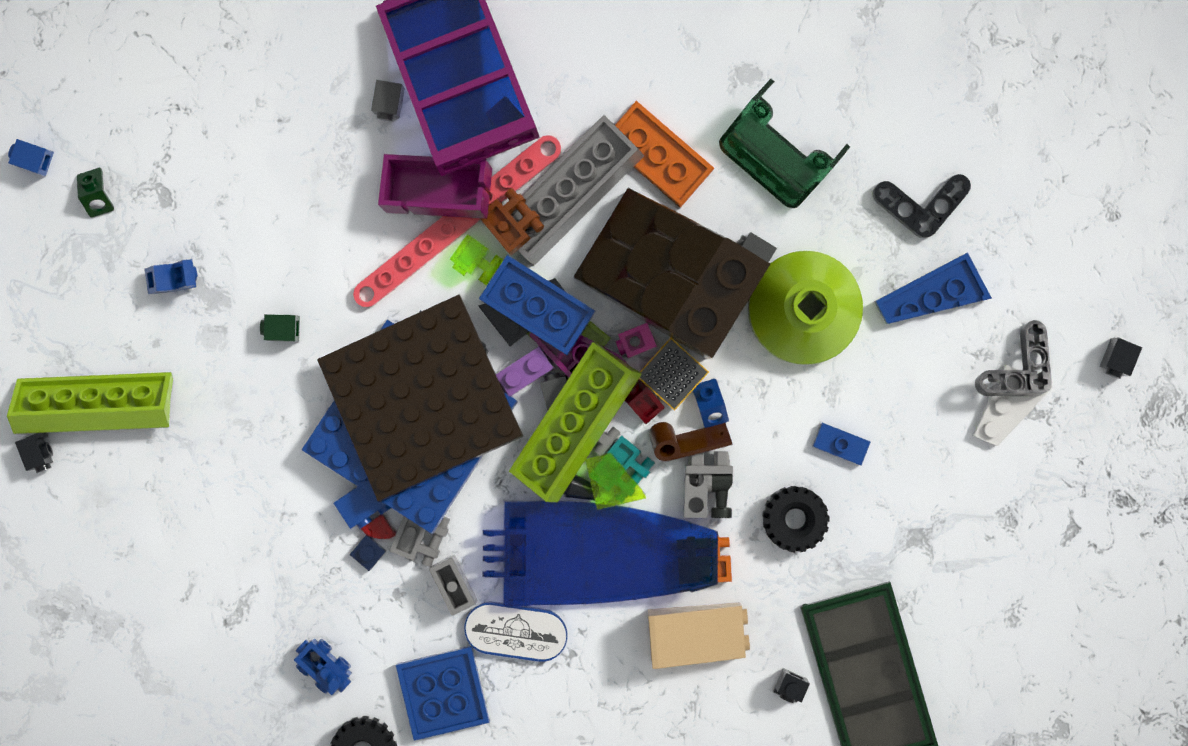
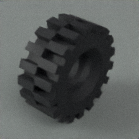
M797 486L784 487L779 492L772 494L771 499L765 504L766 507L762 514L763 527L771 541L783 550L794 553L795 551L806 552L809 548H815L819 541L822 542L825 532H828L829 527L827 525L830 522V516L827 513V506L823 503L820 496L807 488ZM792 509H800L805 514V523L798 529L788 527L785 521L786 514Z
M363 716L360 719L355 717L351 721L345 722L336 732L330 744H332L331 746H354L360 741H365L371 746H397V742L393 740L394 733L388 731V725L385 722L382 725L378 722V718L374 717L372 720L369 719V716Z

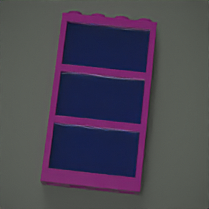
M384 0L381 4L376 5L434 163L441 177L540 138L486 0Z

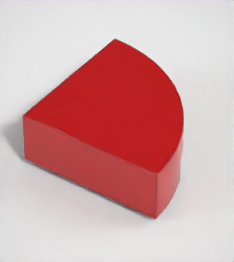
M384 514L377 516L361 528L367 536L376 539H390L397 534Z

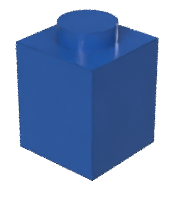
M16 139L15 144H12L9 149L8 157L10 159L8 163L46 176L54 152Z

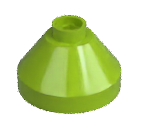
M815 251L792 252L771 262L748 300L749 323L756 339L773 356L794 364L821 363L840 354L856 336L863 316L861 291L852 273L835 258ZM810 292L822 303L823 307L812 320L798 308V304Z

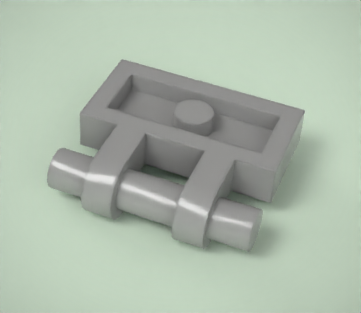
M403 516L390 552L412 561L415 560L417 552L425 554L422 564L431 567L434 558H438L440 553L438 548L442 538L446 537L449 529H447L450 518L444 516L433 533L429 546L422 544L426 530Z

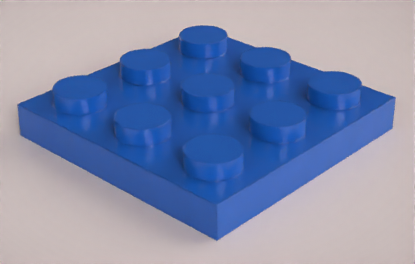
M472 646L396 664L414 741L490 722Z

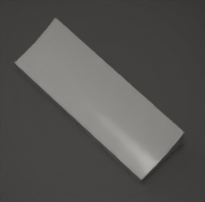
M605 115L523 195L526 199V205L531 211L537 212L540 216V221L544 225L543 230L538 233L532 227L525 230L531 239L518 250L534 266L644 157L642 152ZM518 210L511 214L517 222L523 218Z

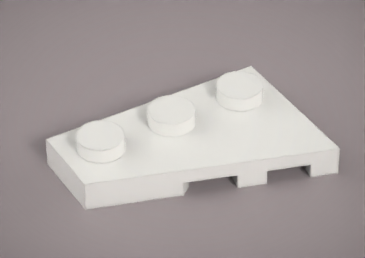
M1004 365V367H1003L1002 370H1017V369H1014V368H1012V367H1010V366H1008V365ZM1014 377L1007 379L1008 386L1013 390H1018V380ZM1038 379L1033 381L1039 388L1043 386V383L1038 382ZM1049 391L1041 396H990L972 436L994 446H999Z

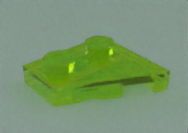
M611 452L586 458V466L597 510L647 498L646 493Z

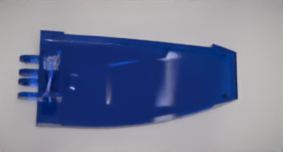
M503 501V529L483 530V535L487 537L503 536V545H483V551H503V555L483 556V561L487 563L503 562V571H482V577L502 578L503 606L578 605L620 602L687 591L692 593L718 584V531L656 512L620 505L583 501Z

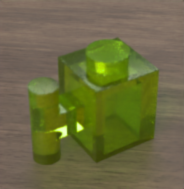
M469 234L465 236L450 258L454 262L452 268L463 276L467 272L473 276L478 267L484 272L478 280L485 285L494 276L503 259L495 255L491 262L485 260L490 250Z

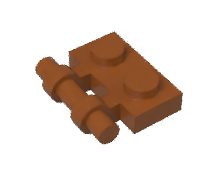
M511 188L505 193L509 201L503 205L496 199L488 206L487 219H480L510 255H513L531 239L525 230L532 227L538 233L543 230L544 225L540 221V216L537 212L531 211L526 205V199ZM515 210H518L523 216L519 222L511 215Z

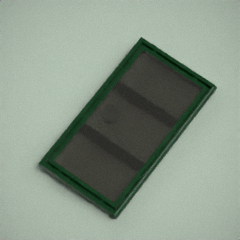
M884 582L816 602L805 603L800 606L840 745L938 746L891 582Z

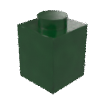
M264 314V320L260 321V335H264V340L299 342L300 316Z

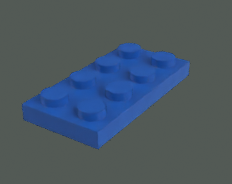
M509 255L505 257L479 297V300L567 356L596 312Z

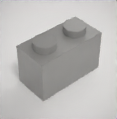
M455 554L429 568L452 616L477 603L478 600Z

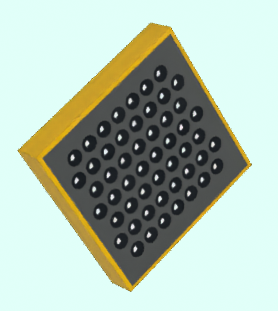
M670 337L640 371L642 375L639 379L675 411L709 371Z

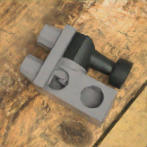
M714 451V465H704V452L688 457V465H685L684 518H708V493H715L716 507L711 509V518H732V509L727 507L728 490L733 483V466L730 465L728 451Z

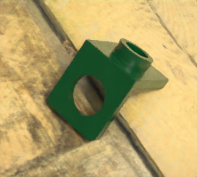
M99 167L78 174V199L88 215L93 218L114 211V206L104 191L102 169ZM93 200H101L105 203L99 209L92 208L89 204Z

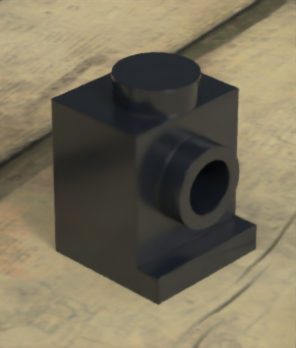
M37 433L15 442L26 471L35 470L36 473H40L52 468L50 463H53V450L44 439L49 437L48 433Z
M783 668L773 692L790 703H797V701L802 703L810 682L807 678Z

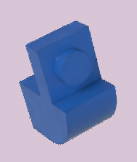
M192 259L181 260L173 264L153 265L144 269L148 294L196 288L197 269L193 266Z

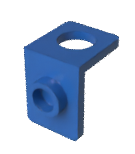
M711 379L699 383L693 390L704 428L729 422L726 406L717 380ZM713 413L722 414L716 420L708 419V417Z

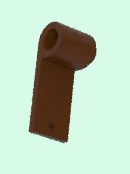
M659 422L654 424L649 431L654 454L661 461H671L733 445L726 423L676 435L671 424Z

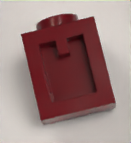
M638 379L625 399V402L645 424L649 423L665 408L640 379Z

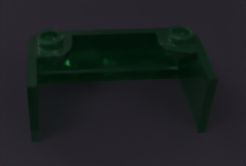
M770 79L750 100L719 140V146L725 155L783 205L789 208H797L849 150L850 146L846 144L834 158L822 150H814L806 157L768 124L773 117V109L762 97L775 82L773 79Z

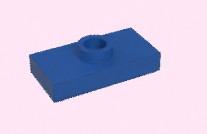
M821 423L812 447L862 466L871 441Z

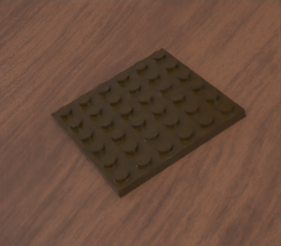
M460 294L317 359L378 502L391 498L524 437Z

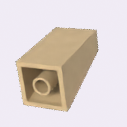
M740 602L648 609L653 669L746 658L745 651L750 650L749 635H744L743 625L748 624L747 609H742Z

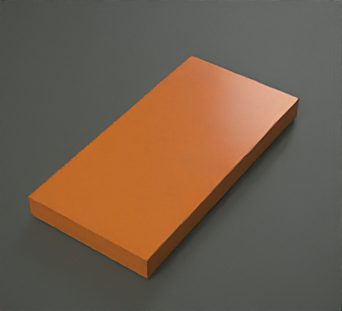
M635 101L615 125L644 155L633 168L680 208L715 169L638 101Z

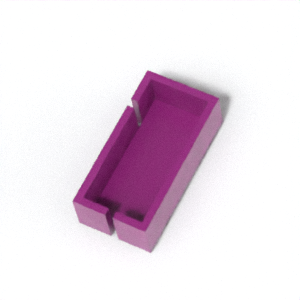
M384 154L378 205L386 213L409 214L410 210L414 215L487 219L490 196L486 191H490L493 168L485 159L441 177L432 156Z

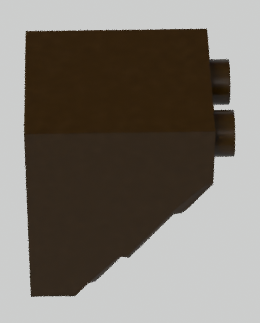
M627 188L573 277L701 357L711 359L734 325L770 266V263L731 239Z

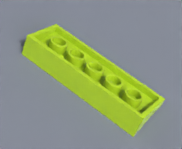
M592 342L509 472L544 501L558 502L642 373L610 353L598 343Z
M171 372L19 378L15 384L7 419L13 434L169 427L173 376Z

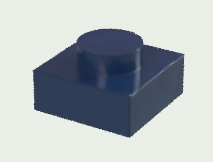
M366 535L349 555L370 571L387 550L373 538Z

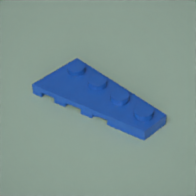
M967 252L874 302L885 323L890 324L992 299Z

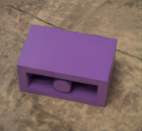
M537 347L497 373L496 376L510 397L553 370L554 367L543 350Z

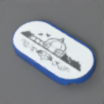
M492 601L476 606L468 614L464 627L467 641L475 650L481 653L538 662L549 661L560 655L566 646L568 636L565 623L560 616L551 610Z

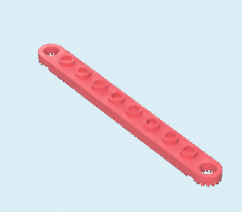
M543 136L492 176L490 191H486L490 196L489 205L496 199L503 203L508 199L505 196L507 190L513 188L517 192L547 166L557 160L561 153L560 142L553 136ZM546 142H551L556 147L555 153L551 156H545L541 153V146ZM442 216L355 287L353 296L356 303L363 307L376 305L481 221V219ZM365 287H370L374 291V297L369 302H364L360 297V292Z

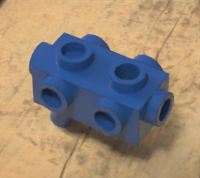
M314 638L310 643L305 640L296 649V652L299 654L294 659L297 663L296 668L303 675H310L316 681V687L323 693L327 694L328 692L333 695L337 690L342 693L352 682L348 679L352 674L349 670L351 665L343 657L339 656L337 659L330 653L332 650L331 646L323 639L317 641ZM316 652L320 659L317 661L313 660L311 653Z

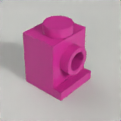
M648 323L618 334L620 340L615 341L621 356L626 354L627 358L657 347ZM632 337L639 338L640 344L637 347H633L630 344Z

